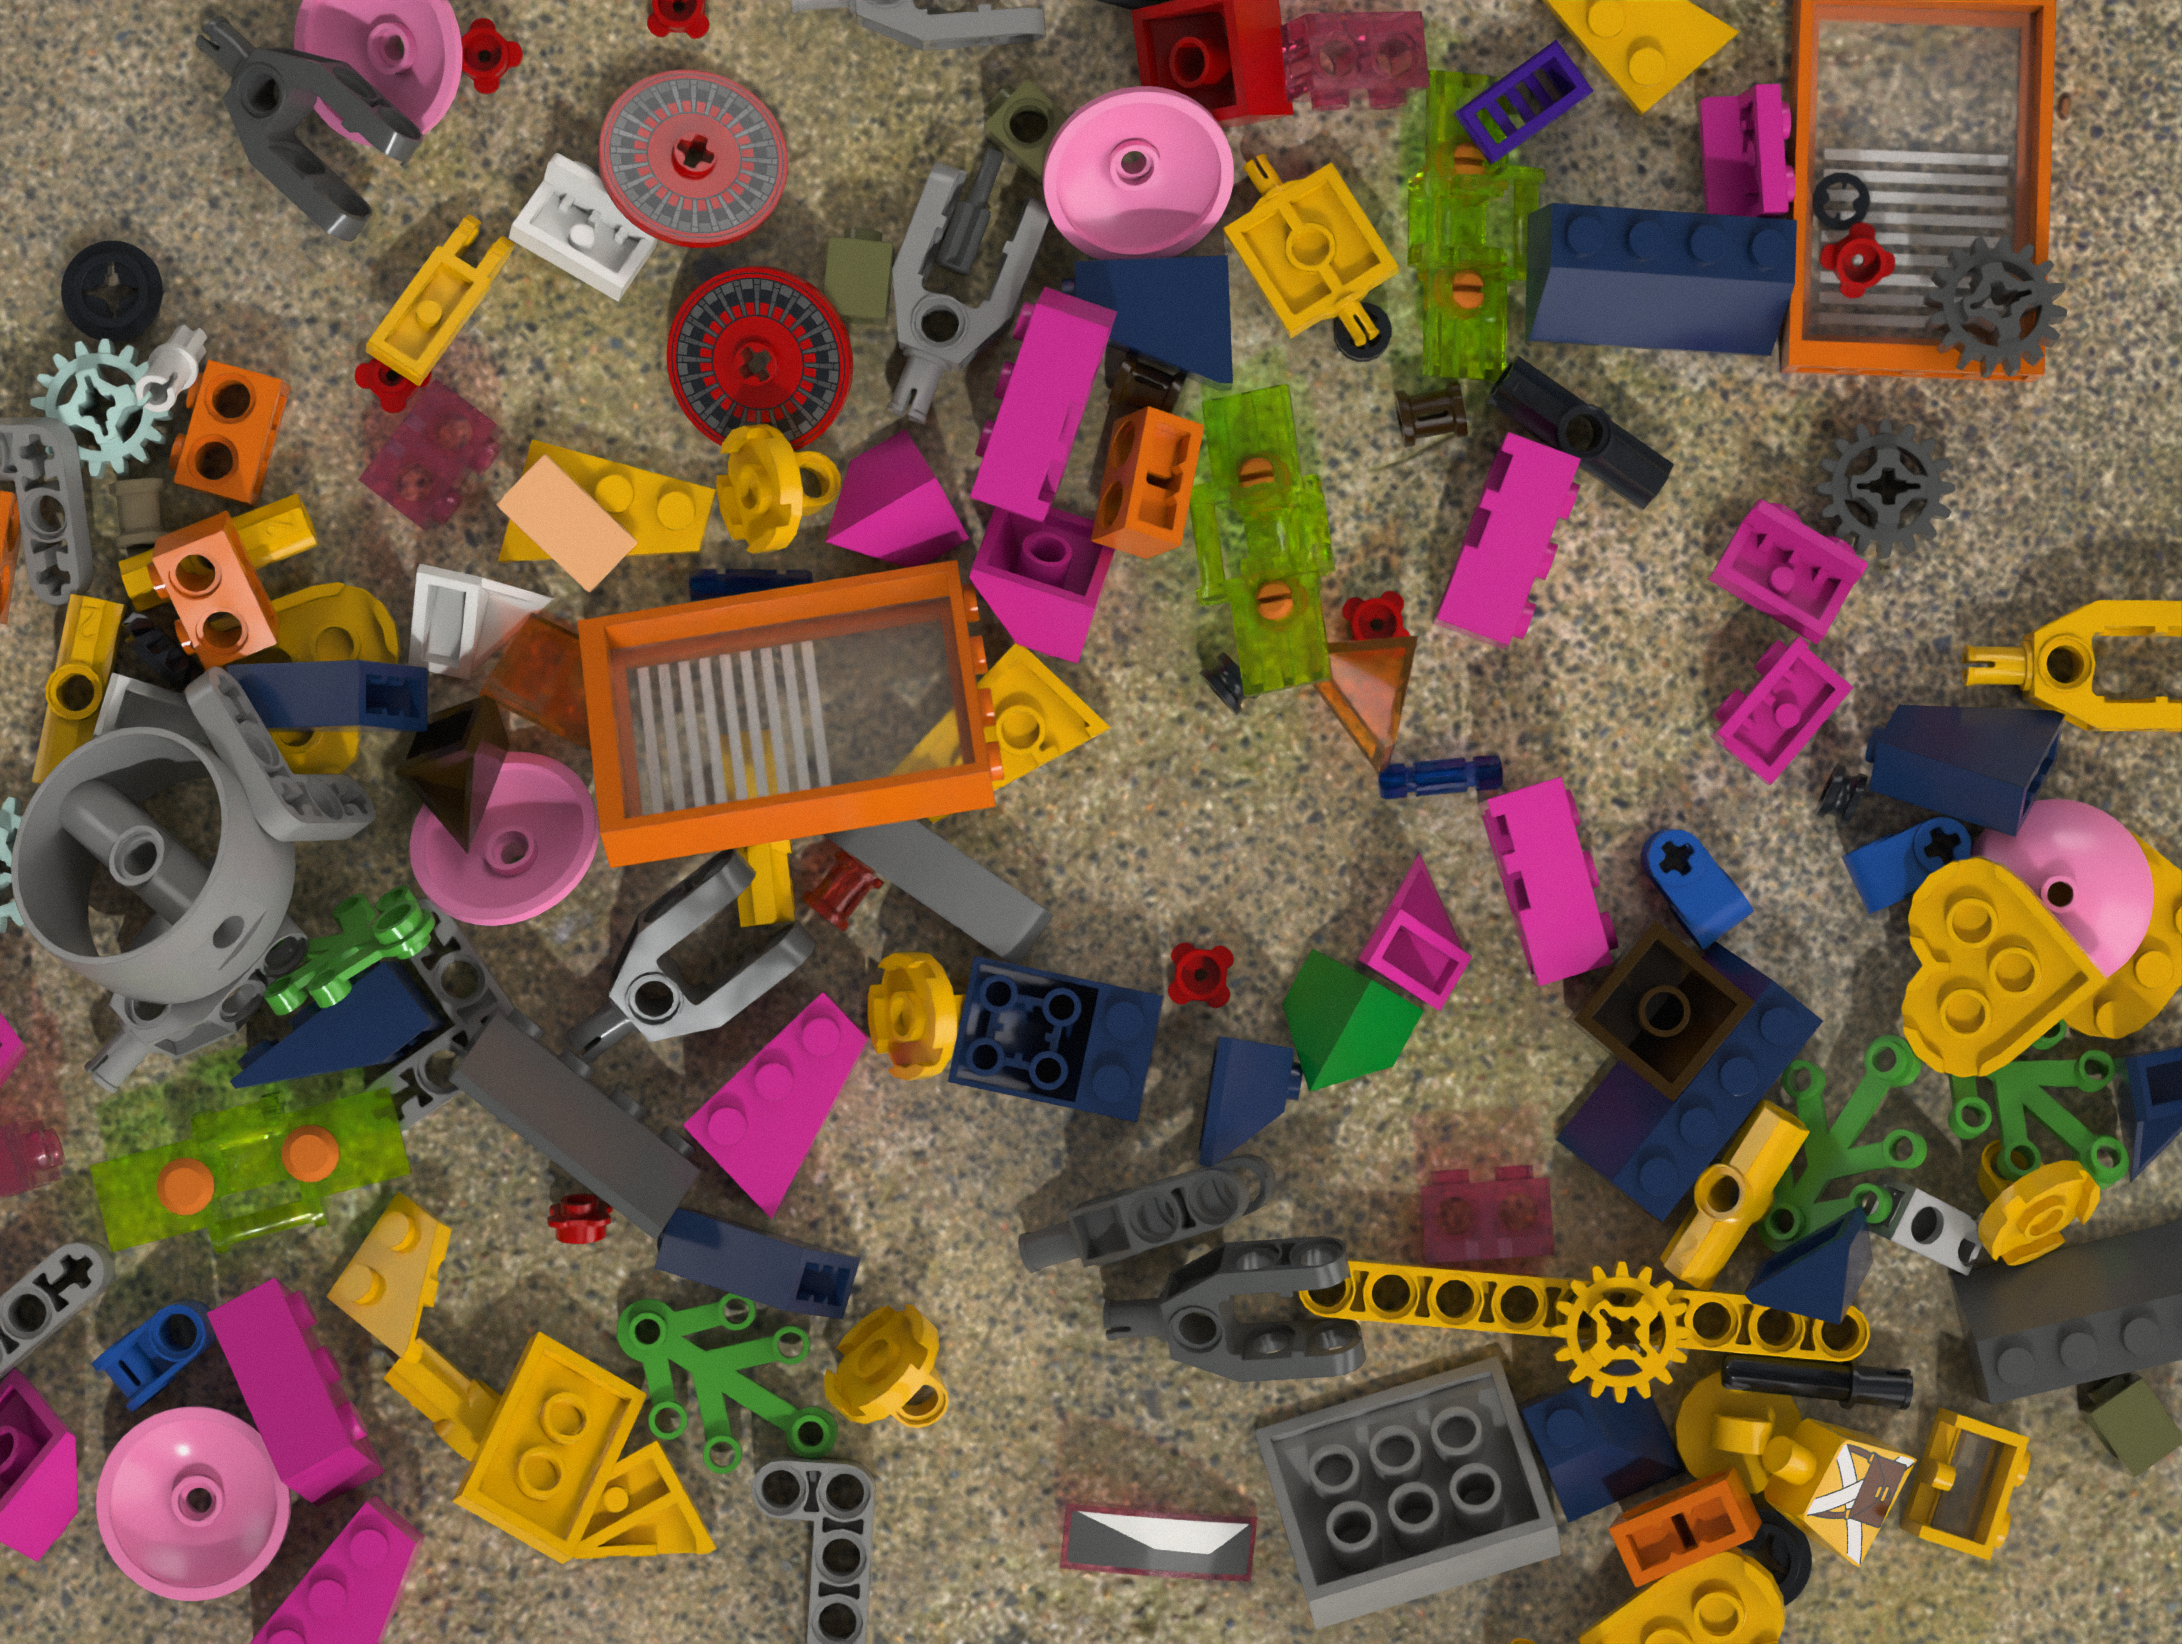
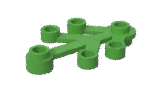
M401 885L391 889L377 901L375 908L380 916L370 927V923L376 916V911L363 893L354 894L339 903L332 911V917L343 933L309 939L308 951L300 962L308 963L294 972L273 981L263 992V997L278 1016L285 1015L298 1008L307 999V990L320 1008L333 1006L350 993L352 984L348 979L381 958L397 956L398 959H407L422 951L431 940L429 933L435 926V918L428 909H420L419 902L407 885ZM283 940L279 941L276 945H274L270 949V951L276 949L283 942Z
M2062 1019L2052 1027V1038L2041 1036L2030 1046L2038 1050L2052 1048L2065 1036L2066 1022ZM2094 1049L2085 1052L2077 1060L2011 1061L2009 1064L1986 1076L1993 1083L2001 1151L1997 1156V1167L2004 1178L2016 1182L2021 1177L2038 1169L2041 1165V1154L2038 1148L2028 1141L2024 1110L2073 1152L2072 1161H2079L2099 1185L2100 1190L2111 1187L2126 1174L2129 1166V1157L2124 1145L2111 1135H2094L2041 1088L2078 1087L2085 1092L2091 1093L2101 1090L2112 1081L2115 1075L2114 1062L2107 1053ZM2085 1062H2091L2098 1066L2101 1072V1080H2094L2088 1076L2085 1071ZM1948 1073L1952 1108L1948 1114L1949 1127L1955 1135L1962 1139H1974L1990 1126L1992 1122L1991 1109L1983 1099L1977 1097L1975 1076L1962 1078ZM1962 1109H1970L1977 1115L1978 1127H1971L1963 1121L1961 1116ZM2098 1149L2105 1150L2113 1160L2112 1168L2105 1167L2099 1162L2097 1158ZM2011 1151L2023 1154L2027 1161L2026 1170H2020L2013 1165L2010 1158Z
M1883 1035L1870 1043L1864 1056V1066L1867 1072L1830 1131L1822 1094L1826 1084L1823 1069L1813 1062L1795 1060L1789 1063L1783 1071V1088L1790 1096L1796 1098L1799 1119L1805 1123L1806 1128L1810 1131L1804 1141L1808 1166L1795 1185L1791 1164H1789L1774 1188V1206L1770 1215L1763 1222L1757 1224L1761 1240L1772 1251L1780 1252L1857 1206L1863 1210V1199L1870 1192H1874L1877 1195L1879 1205L1873 1214L1867 1215V1222L1880 1223L1884 1221L1892 1211L1893 1201L1888 1190L1879 1185L1860 1184L1852 1190L1848 1198L1824 1202L1818 1201L1831 1180L1893 1166L1902 1169H1914L1924 1161L1927 1154L1925 1140L1917 1132L1905 1129H1897L1890 1132L1882 1142L1852 1148L1890 1087H1906L1920 1073L1922 1060L1915 1055L1906 1038L1895 1035ZM1891 1048L1895 1052L1896 1063L1891 1070L1884 1072L1880 1066V1057L1885 1050ZM1807 1068L1811 1073L1812 1081L1806 1090L1800 1091L1796 1085V1077L1801 1070ZM1908 1137L1912 1142L1913 1152L1907 1160L1901 1161L1897 1156L1896 1148L1902 1139ZM1789 1210L1794 1217V1225L1788 1233L1784 1234L1779 1229L1778 1221L1781 1214Z
M728 1293L718 1302L674 1311L667 1303L658 1299L646 1298L638 1300L622 1312L617 1323V1339L622 1350L629 1357L643 1362L653 1406L648 1422L654 1435L664 1440L675 1439L685 1431L688 1425V1412L680 1402L676 1401L669 1363L670 1359L692 1373L707 1439L703 1450V1460L711 1471L718 1474L729 1473L740 1464L743 1456L740 1442L732 1435L723 1393L785 1431L787 1443L797 1455L807 1459H815L826 1455L833 1448L838 1437V1426L835 1418L828 1410L819 1406H806L799 1410L737 1371L774 1361H780L788 1365L801 1362L808 1355L811 1347L810 1337L803 1328L797 1325H787L780 1328L772 1336L705 1351L683 1336L720 1325L735 1331L745 1329L755 1319L757 1312L755 1301ZM734 1298L745 1301L749 1308L747 1319L740 1323L730 1321L725 1315L727 1302ZM652 1319L657 1322L660 1327V1336L656 1342L645 1343L639 1339L637 1326L641 1320ZM785 1333H796L801 1337L803 1350L799 1355L789 1357L781 1352L779 1340ZM663 1408L676 1410L681 1419L678 1429L674 1431L662 1430L657 1423L658 1412ZM813 1421L822 1427L824 1435L820 1443L808 1445L801 1440L799 1429L803 1423ZM718 1442L729 1443L735 1451L734 1461L731 1464L722 1466L715 1463L711 1457V1449L714 1444Z

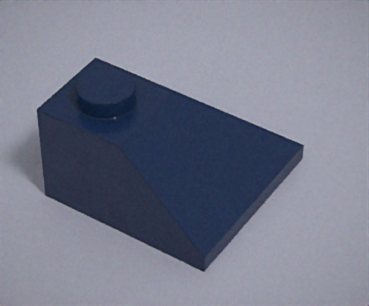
M1216 1036L1196 1160L1199 1165L1213 1167L1284 1113L1286 1099L1298 1101L1303 1070L1300 1062L1293 1061L1294 1048Z
M1619 1359L1609 1363L1606 1367L1603 1366L1600 1371L1620 1375L1635 1372L1640 1368L1630 1359ZM1585 1376L1574 1384L1568 1381L1516 1404L1568 1523L1685 1472L1652 1394L1651 1397L1644 1399L1634 1386L1628 1387L1625 1402L1617 1403L1612 1394V1387L1605 1386L1599 1397L1595 1398L1588 1394L1591 1378Z

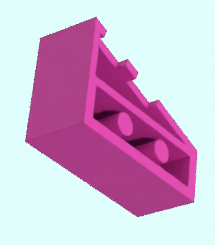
M1044 287L1036 305L1024 302L1013 333V339L1023 343L1016 363L1005 361L994 397L1003 401L996 422L987 419L980 435L975 455L982 457L983 460L970 498L1044 522L1060 488L1117 311Z
M1510 432L1505 435L1497 447L1433 624L1501 649L1509 646L1512 636L1521 640L1524 639L1536 608L1535 603L1526 600L1535 577L1545 580L1551 568L1558 544L1550 542V538L1558 518L1567 521L1575 503L1580 485L1572 481L1581 458Z
M1562 776L1492 797L1479 803L1478 808L1533 985H1545L1613 964L1610 950L1619 948L1616 932L1608 911L1602 913L1598 911L1593 888L1600 887L1597 871L1589 850L1582 852L1576 827L1581 825L1578 810L1570 789L1565 790Z
M822 992L682 1126L772 1219L779 1211L870 1037L827 992Z
M273 1278L207 1313L281 1482L316 1507H319L385 1472L367 1437L368 1432L355 1405L348 1400L339 1382L343 1377L333 1354L326 1345H320L311 1326L317 1324V1318L308 1299L300 1289L292 1292L277 1278Z
M375 1495L365 1502L249 1644H382L401 1600L425 1535Z

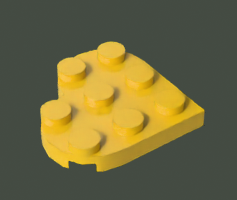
M340 582L315 585L270 601L281 623L277 644L222 665L220 668L226 671V665L345 660L399 664L401 644L398 625L386 605L363 588L349 586ZM233 614L210 622L212 627L223 632L233 631L241 626L240 621ZM269 732L293 774H343L358 759L360 754L362 732Z
M2132 832L2130 833L2140 845L2146 857L2153 880L2154 898L2151 920L2141 944L2130 959L2116 972L2108 976L2109 980L2063 1018L2067 1027L2085 1036L2119 1039L2139 1031L2160 1013L2182 985V871ZM2055 882L2048 889V899L2054 906L2064 907L2071 899V890L2065 883Z
M1984 856L1953 860L1929 874L1913 895L1912 906L1908 915L1909 939L1923 966L1906 987V994L1901 1007L1904 1021L1903 1033L1915 1055L1936 1072L1943 1074L1946 1072L1962 1078L1970 1076L1982 1077L1993 1073L2014 1060L2109 980L2105 972L2030 886L2004 864L1994 862Z
M1733 1547L1651 1581L1582 1631L1578 1641L1580 1644H1778L1787 1614L1783 1595L1773 1575L1753 1557L1745 1555L1740 1549Z

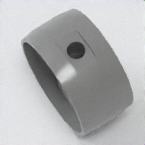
M130 727L106 733L80 746L62 760L44 779L29 802L16 834L11 863L12 888L17 909L30 933L53 957L66 967L107 990L128 998L155 1004L186 1003L213 994L232 983L257 961L271 943L281 926L292 896L296 869L294 841L283 842L276 840L260 826L255 819L251 804L243 787L230 769L221 761L214 749L196 739L163 728ZM212 778L219 795L222 821L221 838L213 869L139 805L152 795L174 784L191 779ZM98 861L110 870V873L117 882L134 891L170 923L172 927L157 939L133 951L115 956L100 957L91 936L88 910L91 883Z

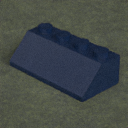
M1564 203L1548 204L1528 214L1525 341L1760 357L1771 356L1795 286L1797 220Z
M1716 941L1710 945L1701 958L1756 1002L1674 1102H1671L1617 1061L1555 1138L1556 1141L1654 1220L1660 1222L1664 1221L1823 1022L1822 1019L1776 982Z

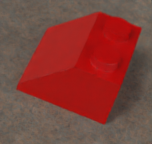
M1173 0L1131 10L1141 86L1166 88L1192 98L1214 116L1221 128L1245 126L1294 115L1279 0Z

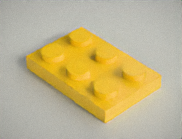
M538 1331L529 1338L452 1502L561 1564L566 1563L575 1554L647 1394Z

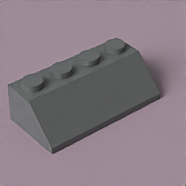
M496 1007L449 1066V1081L655 1240L665 1228L701 1171L698 1163L690 1158L697 1148L668 1125L661 1133H658L640 1118L647 1109L618 1086L609 1095L590 1080L596 1071L595 1068L574 1051L565 1047L560 1055H558L539 1039L545 1030L521 1010L515 1007L508 1016Z
M2182 1220L2056 1249L2036 1260L2016 1266H2010L2006 1262L1971 1269L1968 1276L1960 1272L1948 1275L1978 1400L1990 1405L2182 1360Z

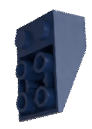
M974 956L948 1082L1138 1122L1165 996Z
M378 960L348 979L352 984V989L340 1002L327 1008H320L316 1001L312 1002L288 1021V1024L294 1031L282 1041H279L277 1038L271 1042L265 1039L245 1053L236 1062L243 1071L232 1078L230 1083L235 1089L258 1087L397 1062L447 1022L401 962L384 961L381 963Z

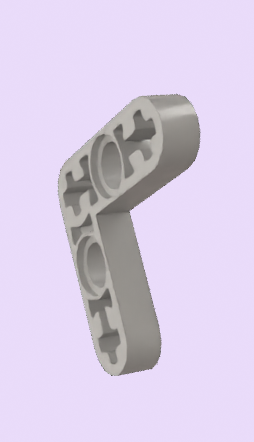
M0 418V481H15L27 577L30 587L37 597L46 603L53 605L68 603L70 594L82 595L90 588L94 576L78 446L75 436L65 423L54 418ZM41 439L43 445L52 446L54 456L48 459L46 453L36 452L35 441ZM45 475L46 479L54 476L58 477V480L48 481L43 484L38 482V478ZM44 495L54 497L63 506L65 521L61 528L51 526L42 517L40 501ZM62 539L67 541V545L62 548L59 547V543L52 546L47 545V543L57 542ZM57 564L59 570L69 571L70 581L64 584L62 577L53 576L51 566Z
M214 666L187 685L185 694L191 710L221 761L230 769L243 787L251 804L255 819L270 836L283 842L348 840L375 820V807L370 797L351 777L343 774L292 773L246 693L230 673Z
M417 899L420 904V909H428L432 915L437 914L441 923L434 929L436 936L442 945L446 947L455 938L461 946V950L442 956L432 969L425 962L426 957L437 954L430 943L422 951L409 959L455 1026L375 1080L365 1090L361 1100L362 1114L365 1121L374 1130L383 1134H397L412 1128L461 1094L463 1091L456 1085L442 1088L435 1085L429 1079L427 1074L429 1058L440 1050H448L458 1056L464 1046L456 1041L457 1036L465 1031L469 1042L482 1026L483 1021L490 1016L496 1007L508 1016L516 1007L456 919L441 911L429 899ZM458 961L470 963L476 969L479 976V984L476 991L464 999L451 996L443 985V976L446 969ZM413 1068L418 1085L427 1094L432 1096L433 1100L426 1106H423L421 1096L415 1095L402 1105L401 1110L405 1117L400 1122H397L392 1116L381 1119L376 1112V1109L383 1103L379 1093L386 1088L389 1093L397 1094L411 1086L412 1083L404 1078L403 1074Z

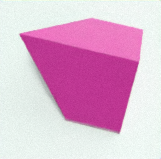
M904 429L850 461L825 542L908 568L930 563L968 541L969 537L937 478L907 430Z
M1419 852L1354 961L1431 1007L1441 1011L1472 956L1463 951Z

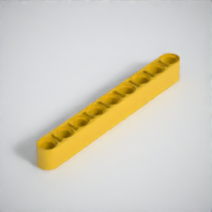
M1348 1258L1351 1278L1347 1276L1343 1280L1344 1288L1342 1294L1333 1303H1316L1309 1296L1308 1290L1297 1291L1302 1304L1315 1315L1327 1318L1557 1337L1549 1333V1326L1564 1323L1565 1314L1559 1312L1553 1306L1555 1300L1567 1301L1574 1294L1567 1283L1571 1277ZM1394 1274L1400 1276L1407 1285L1405 1301L1401 1306L1391 1310L1381 1309L1376 1306L1372 1297V1290L1376 1281L1384 1275ZM1573 1278L1585 1286L1592 1282L1591 1279ZM1450 1280L1463 1281L1470 1290L1471 1299L1469 1306L1458 1315L1443 1314L1437 1306V1292L1444 1283ZM1522 1285L1531 1290L1534 1296V1307L1528 1317L1512 1321L1505 1318L1501 1311V1298L1507 1289ZM1674 1286L1670 1294L1665 1298L1668 1303L1685 1302L1688 1308L1682 1315L1676 1317L1675 1320L1676 1325L1691 1329L1692 1337L1677 1339L1675 1348L1840 1362L1849 1361L1859 1356L1867 1347L1870 1337L1869 1323L1864 1314L1851 1305L1846 1313L1852 1324L1850 1339L1839 1348H1829L1825 1345L1821 1334L1825 1321L1786 1311L1784 1312L1788 1317L1789 1323L1787 1333L1777 1342H1764L1758 1334L1757 1323L1762 1313L1770 1308L1751 1303L1744 1292L1710 1289L1709 1291H1704L1697 1288ZM1614 1288L1600 1294L1609 1303L1627 1304L1634 1296L1637 1297L1641 1292L1629 1288ZM1708 1302H1716L1724 1311V1326L1718 1334L1712 1337H1701L1693 1326L1694 1313L1699 1306ZM1601 1309L1600 1314L1607 1321L1606 1325L1612 1333L1606 1342L1618 1341L1620 1343L1635 1344L1632 1341L1634 1337L1628 1330L1631 1325L1629 1319L1623 1322L1616 1317L1607 1315ZM1661 1318L1656 1327L1649 1330V1344L1652 1346H1660L1663 1333ZM1591 1322L1585 1326H1578V1339H1591Z

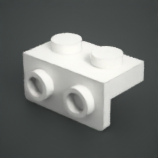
M555 153L548 162L544 180L513 222L508 237L618 302L656 248L658 239L634 226L623 216L610 199L601 177L590 166L579 161H571L559 153Z

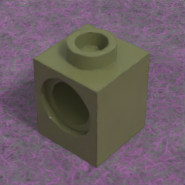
M1026 78L1016 90L1007 84L990 101L983 112L990 118L984 124V133L991 142L1042 186L1043 166L1048 148L1055 134L1069 116ZM1023 114H1036L1046 122L1047 132L1037 142L1024 143L1016 139L1012 134L1011 126L1013 122Z
M846 228L844 230V238L829 236L823 294L833 304L844 323L883 327L888 325L895 249L892 242H882V232L862 228Z
M2129 1373L2124 1378L2120 1374L2102 1379L2088 1390L2087 1395L2091 1401L2078 1409L2120 1470L2134 1478L2182 1445V1432L2141 1376Z

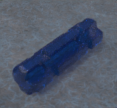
M694 569L689 575V597L692 602L777 589L814 583V577L809 570L786 569V574H778L777 569H726L725 574H717L716 569Z
M1494 754L1474 756L1473 761L1465 762V757L1414 762L1413 767H1405L1404 763L1386 764L1378 768V789L1383 799L1406 798L1407 793L1415 792L1416 797L1467 792L1468 787H1475L1476 791L1494 790L1500 788L1503 784L1502 762L1500 757Z

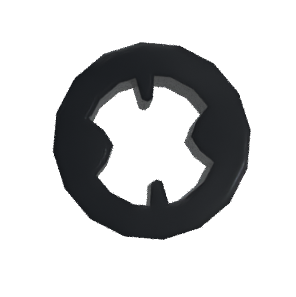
M1834 173L1826 176L1816 186L1813 194V209L1816 217L1825 226L1835 230L1850 229L1854 223L1861 222L1866 217L1870 208V195L1866 185L1857 176L1849 173ZM1836 183H1842V190H1846L1847 185L1850 184L1859 193V197L1852 203L1856 213L1846 220H1840L1841 214L1839 212L1836 214L1835 219L1831 218L1823 208L1830 201V196L1826 190Z
M1364 302L1361 305L1368 316L1376 322L1375 327L1380 331L1377 335L1380 340L1374 347L1370 348L1368 342L1363 345V349L1353 347L1349 343L1352 336L1339 317L1334 328V342L1338 351L1347 359L1355 362H1370L1378 358L1386 350L1392 336V326L1388 315L1379 306Z
M1222 652L1217 656L1218 665L1216 668L1211 670L1204 668L1199 674L1219 699L1237 716L1243 711L1241 704L1246 698L1255 700L1261 694L1236 663L1226 653Z
M1837 763L1820 795L1815 815L1820 818H1824L1827 814L1833 815L1837 819V825L1845 828L1860 802L1868 776L1862 773L1855 777L1849 776L1846 773V766Z

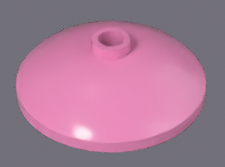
M303 0L300 5L294 31L295 50L347 62L409 118L423 135L428 133L444 117L455 98L462 71L461 35L454 11L448 0ZM400 37L404 44V56L398 47ZM317 96L314 109L332 129L349 140L373 146L358 132L349 133L341 125L344 119Z
M1153 86L1127 87L1108 92L1087 102L1063 123L1055 134L1045 157L1042 176L1043 193L1048 211L1057 229L1081 252L1098 260L1175 257L1193 247L1219 221L1231 196L1234 164L1230 146L1220 124L1197 101L1166 88ZM1138 151L1142 153L1141 157L1135 162L1125 163L1121 161L1128 152Z
M507 752L468 854L425 803L423 804L415 819L410 838V861L413 873L427 898L437 908L455 919L485 926L506 925L524 921L547 911L559 903L584 877L594 858L598 845V812L583 781L563 763L536 753ZM524 855L519 861L509 864L514 857Z
M2067 799L2035 801L2016 837L1985 828L1971 847L1969 858L1973 856L1987 857L1994 862L2004 864L2021 877L2107 976L2121 968L2141 944L2147 932L2153 910L2154 891L2150 868L2140 845L2132 834L2106 812L2094 806ZM2055 882H2063L2071 890V899L2064 907H2056L2048 899V889Z
M207 1406L178 1407L160 1412L143 1420L125 1434L114 1447L106 1460L98 1482L96 1493L97 1522L102 1540L110 1556L117 1566L135 1583L150 1592L170 1599L181 1601L209 1600L219 1598L242 1588L263 1572L274 1559L285 1539L289 1526L292 1502L291 1488L281 1482L259 1430L254 1425L231 1412ZM195 1488H204L210 1493L212 1503L207 1511H199L191 1504L190 1496Z

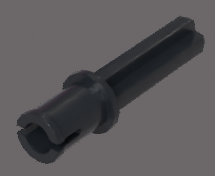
M1731 1353L1724 1356L1721 1365V1384L1726 1389L1839 1401V1405L1844 1409H1851L1856 1403L1907 1410L1913 1396V1376L1910 1375L1911 1370L1859 1366L1856 1359L1843 1361L1842 1364Z

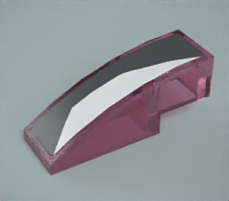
M1066 1499L1060 1568L1141 1576L1251 1582L1257 1517L1133 1503L1121 1505Z

